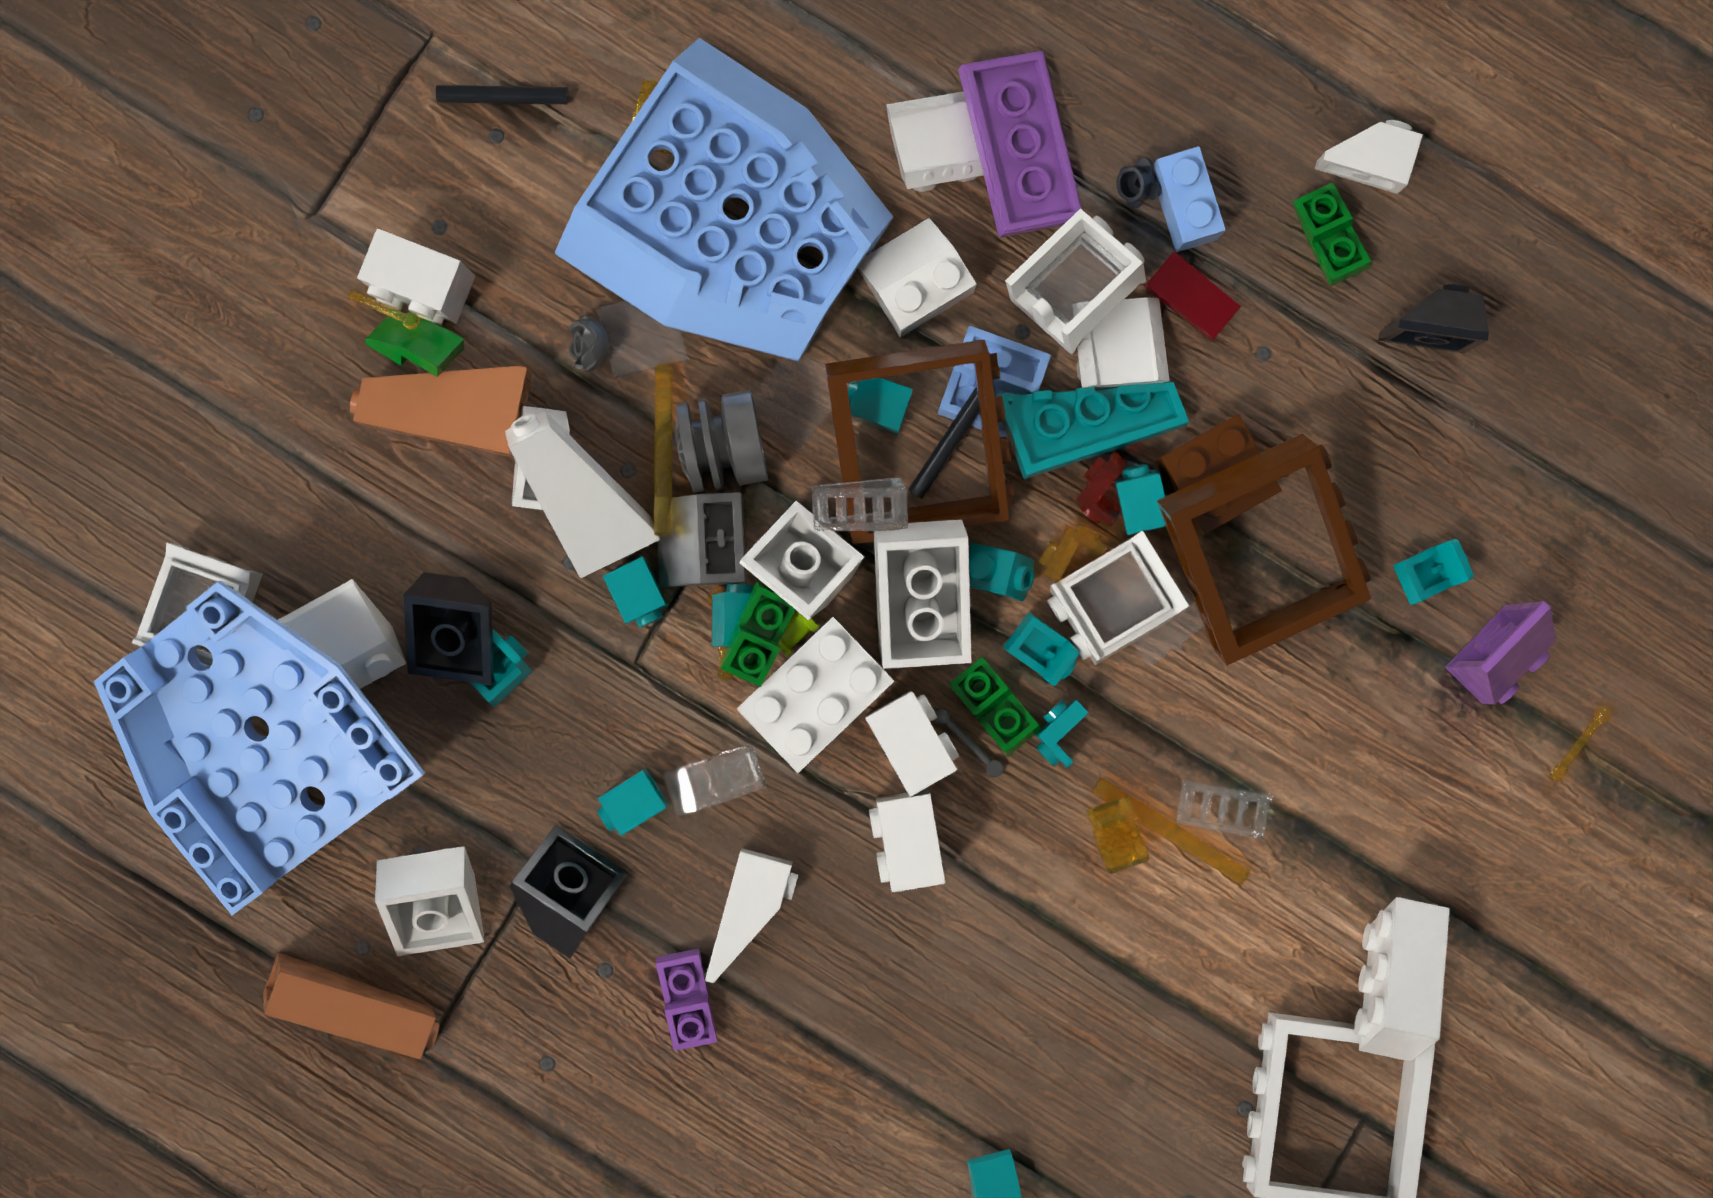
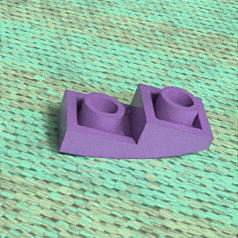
M699 948L656 957V967L665 1002L664 1011L673 1050L677 1051L716 1043L715 1023Z

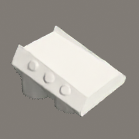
M964 92L886 104L890 132L901 176L907 189L913 188L916 191L925 192L933 190L939 183L956 180L966 182L974 180L978 176H984Z
M1159 298L1124 299L1077 346L1079 359L1077 362V376L1081 380L1082 388L1095 387V390L1113 389L1121 385L1153 384L1170 381ZM1090 302L1072 305L1074 317Z

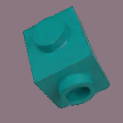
M1456 538L1429 547L1393 565L1410 605L1422 602L1452 586L1474 578L1468 558L1459 540Z
M971 542L969 547V588L1024 601L1026 593L1030 590L1034 581V559L1017 552Z
M1028 612L1003 646L1008 653L1039 673L1053 686H1056L1060 679H1065L1072 673L1077 664V657L1080 654V650L1070 640L1030 612Z
M493 630L495 681L492 685L470 683L495 707L533 671L523 661L528 652L516 639L510 635L503 640Z
M1061 699L1043 716L1048 723L1035 734L1041 742L1036 747L1037 751L1053 767L1060 762L1068 769L1074 763L1057 742L1088 714V711L1077 700L1072 699L1066 704Z

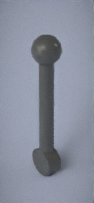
M940 707L935 710L937 716L934 719L935 722L941 725L944 724L986 766L985 769L988 775L998 777L1003 773L1002 763L995 759L992 760L950 718L951 715L948 709Z

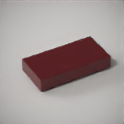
M1175 251L1144 286L1210 342L1215 339L1241 307Z

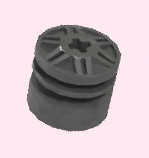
M751 389L722 394V415L714 417L706 399H698L700 419L693 420L687 401L676 403V444L682 471L688 478L694 494L705 492L703 472L711 471L715 489H723L724 468L732 467L740 486L768 480Z

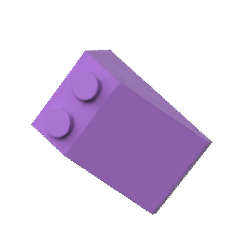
M1545 601L1504 605L1445 668L1482 704L1495 705L1497 702L1500 704L1505 703L1519 689L1520 685L1517 681L1527 670L1530 672L1536 671L1550 657V653L1547 650L1556 641L1551 607Z

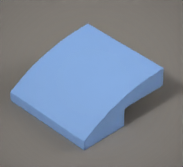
M968 326L963 343L985 340L989 353H997L1000 379L993 380L994 395L1000 393L1023 395L1039 391L1051 354L973 326ZM974 363L954 366L937 413L938 415L952 420L955 419L976 387ZM979 413L971 426L982 430ZM999 422V436L1002 438L1007 437L1008 439L1003 423Z

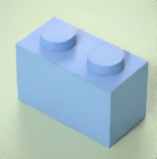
M1198 146L1157 159L1153 165L1152 172L1161 186L1159 200L1176 253L1218 240L1226 229L1200 147Z

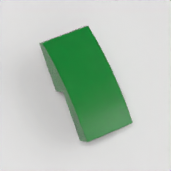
M1333 182L1293 201V206L1303 232L1330 287L1370 268L1372 261L1351 226L1353 217Z
M391 312L365 339L367 346L400 366L408 359L436 377L464 350V338L435 323L399 312Z
M756 582L728 643L720 665L721 670L761 687L781 649L778 643L796 609L769 587Z
M983 657L979 658L948 684L1007 757L1041 730L1040 725L1012 694L1008 686Z

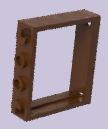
M985 340L825 364L852 545L874 542L873 525L962 520L966 528L1010 521L1008 505L1015 504V493L1012 479L1004 478L1003 464L1010 463V451L1007 437L1000 438L998 428L999 422H1005V409L1002 395L995 396L993 380L1000 379V369L998 367L997 353H989ZM974 363L990 496L866 514L847 382Z
M1300 434L1157 500L1212 649L1226 665H1230L1371 600L1366 585L1367 582L1371 581L1369 571L1363 560L1356 556L1353 547L1358 544L1356 533L1349 521H1344L1340 509L1345 506L1343 495L1335 482L1331 483L1327 471L1332 468L1331 459L1322 444L1317 446L1304 434ZM1305 467L1344 580L1233 631L1191 519Z

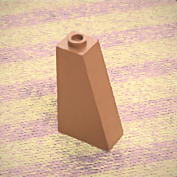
M509 366L445 371L438 377L431 373L362 378L360 388H355L352 393L350 413L354 414V422L365 427L514 458L508 447L505 430L511 428V424L521 417L522 406L527 405L533 373L527 367Z
M279 952L263 992L264 1015L419 1060L422 1058L425 1047L430 1049L433 1047L439 1031V1023L435 1022L436 1017L430 1006Z

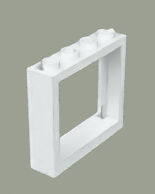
M1269 1012L1267 1024L1263 1023L1262 1033L1258 1037V1047L1260 1050H1264L1262 1068L1256 1067L1253 1075V1093L1258 1094L1256 1112L1250 1111L1247 1122V1136L1252 1138L1250 1156L1245 1155L1242 1162L1244 1168L1242 1182H1247L1246 1187L1251 1194L1258 1198H1416L1436 1042L1412 1062L1406 1060L1403 1062L1387 1197L1270 1181L1288 1034L1360 1043V1036L1355 1035V1024Z

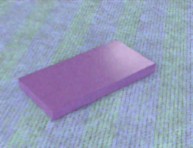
M1044 51L962 64L958 69L999 238L1063 226L1082 207Z

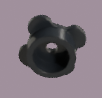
M1140 158L1136 165L1122 167L1117 176V191L1131 208H1139L1143 201L1147 199L1154 200L1160 196L1161 186L1152 172L1153 163L1149 158Z

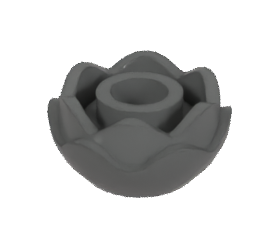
M586 316L579 317V320H576L570 326L573 340L569 345V354L576 361L574 368L585 369L586 372L598 368L607 359L609 351L608 334L606 328L597 320Z

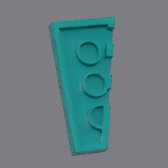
M1174 382L1121 385L1113 389L1095 390V387L1077 388L1076 391L1052 393L1051 390L1033 391L1032 394L1012 395V393L995 395H1002L1005 409V422L1002 423L1023 479L1184 428L1189 423Z

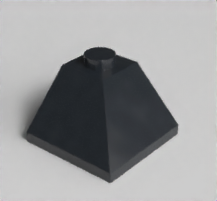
M1445 284L1443 289L1436 290L1380 331L1378 341L1466 353L1488 341L1489 329L1483 295L1469 293L1470 288L1468 286Z
M423 572L403 595L408 674L492 685L495 681L492 602L464 577Z
M555 825L509 887L532 933L570 959L590 932L626 878L628 872Z

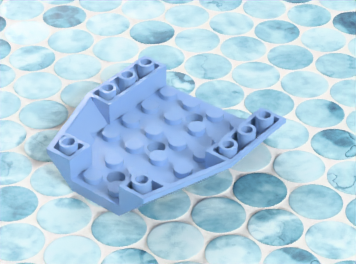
M698 38L672 61L574 207L555 250V255L663 326L799 362L822 327L824 317L866 254L871 253L893 220V216L806 107L701 38ZM659 149L670 151L675 157L672 167L665 171L653 169L649 164V158L653 152ZM731 198H741L748 204L749 211L744 218L732 220L724 214V204ZM807 246L818 248L823 255L822 263L813 269L804 268L797 259V255L802 248Z
M220 580L186 607L188 609L146 644L123 657L94 680V684L148 812L229 913L234 915L265 892L282 876L388 798L391 799L423 776L425 772L340 664ZM197 645L204 646L211 652L213 657L211 666L200 662L196 655ZM253 716L261 717L266 721L269 727L268 736L260 735L255 731L252 725ZM308 787H316L323 793L325 797L324 805H317L310 800L307 793Z

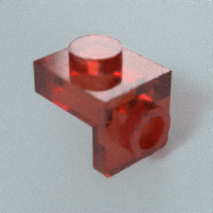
M1115 451L1111 453L1106 461L1098 456L1083 475L1089 482L1084 486L1076 499L1082 504L1080 507L1081 511L1089 519L1098 524L1104 521L1109 526H1112L1117 520L1120 510L1102 495L1121 474L1127 463Z

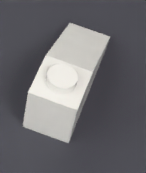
M744 848L741 849L705 981L714 983L777 913L783 898L792 900L798 874L790 872L792 861Z

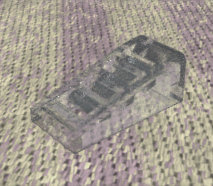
M900 477L812 486L813 525L815 531H891L908 529L907 490ZM865 497H872L873 513H865ZM884 497H891V511L884 512ZM828 498H836V517L828 518ZM846 498H854V515L847 516Z
M1183 780L1176 824L1264 839L1267 834L1273 794ZM1195 792L1204 793L1200 817L1192 816ZM1213 795L1221 796L1217 820L1209 819ZM1231 798L1239 799L1235 823L1227 822ZM1249 801L1257 802L1253 826L1245 825Z

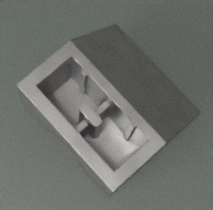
M741 492L695 494L656 500L657 533L660 538L657 541L659 587L747 583V569L740 564V560L746 554L744 498Z

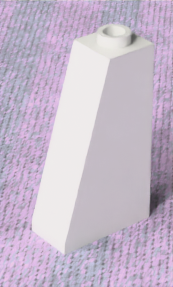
M546 411L536 416L535 414L524 415L511 424V428L505 430L510 451L580 579L660 540L651 516Z

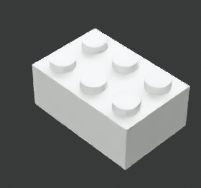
M947 520L873 525L878 645L883 669L971 663L968 535L963 521Z
M832 617L773 673L761 687L751 694L737 710L784 760L799 773L882 694L894 680L843 626Z
M1396 897L1384 910L1379 911L1377 918L1371 924L1368 923L1366 925L1362 947L1364 950H1368L1367 966L1364 965L1362 967L1358 983L1359 992L1364 993L1363 1009L1360 1008L1358 1010L1354 1026L1355 1035L1360 1036L1359 1051L1412 1062L1440 1039L1450 908Z

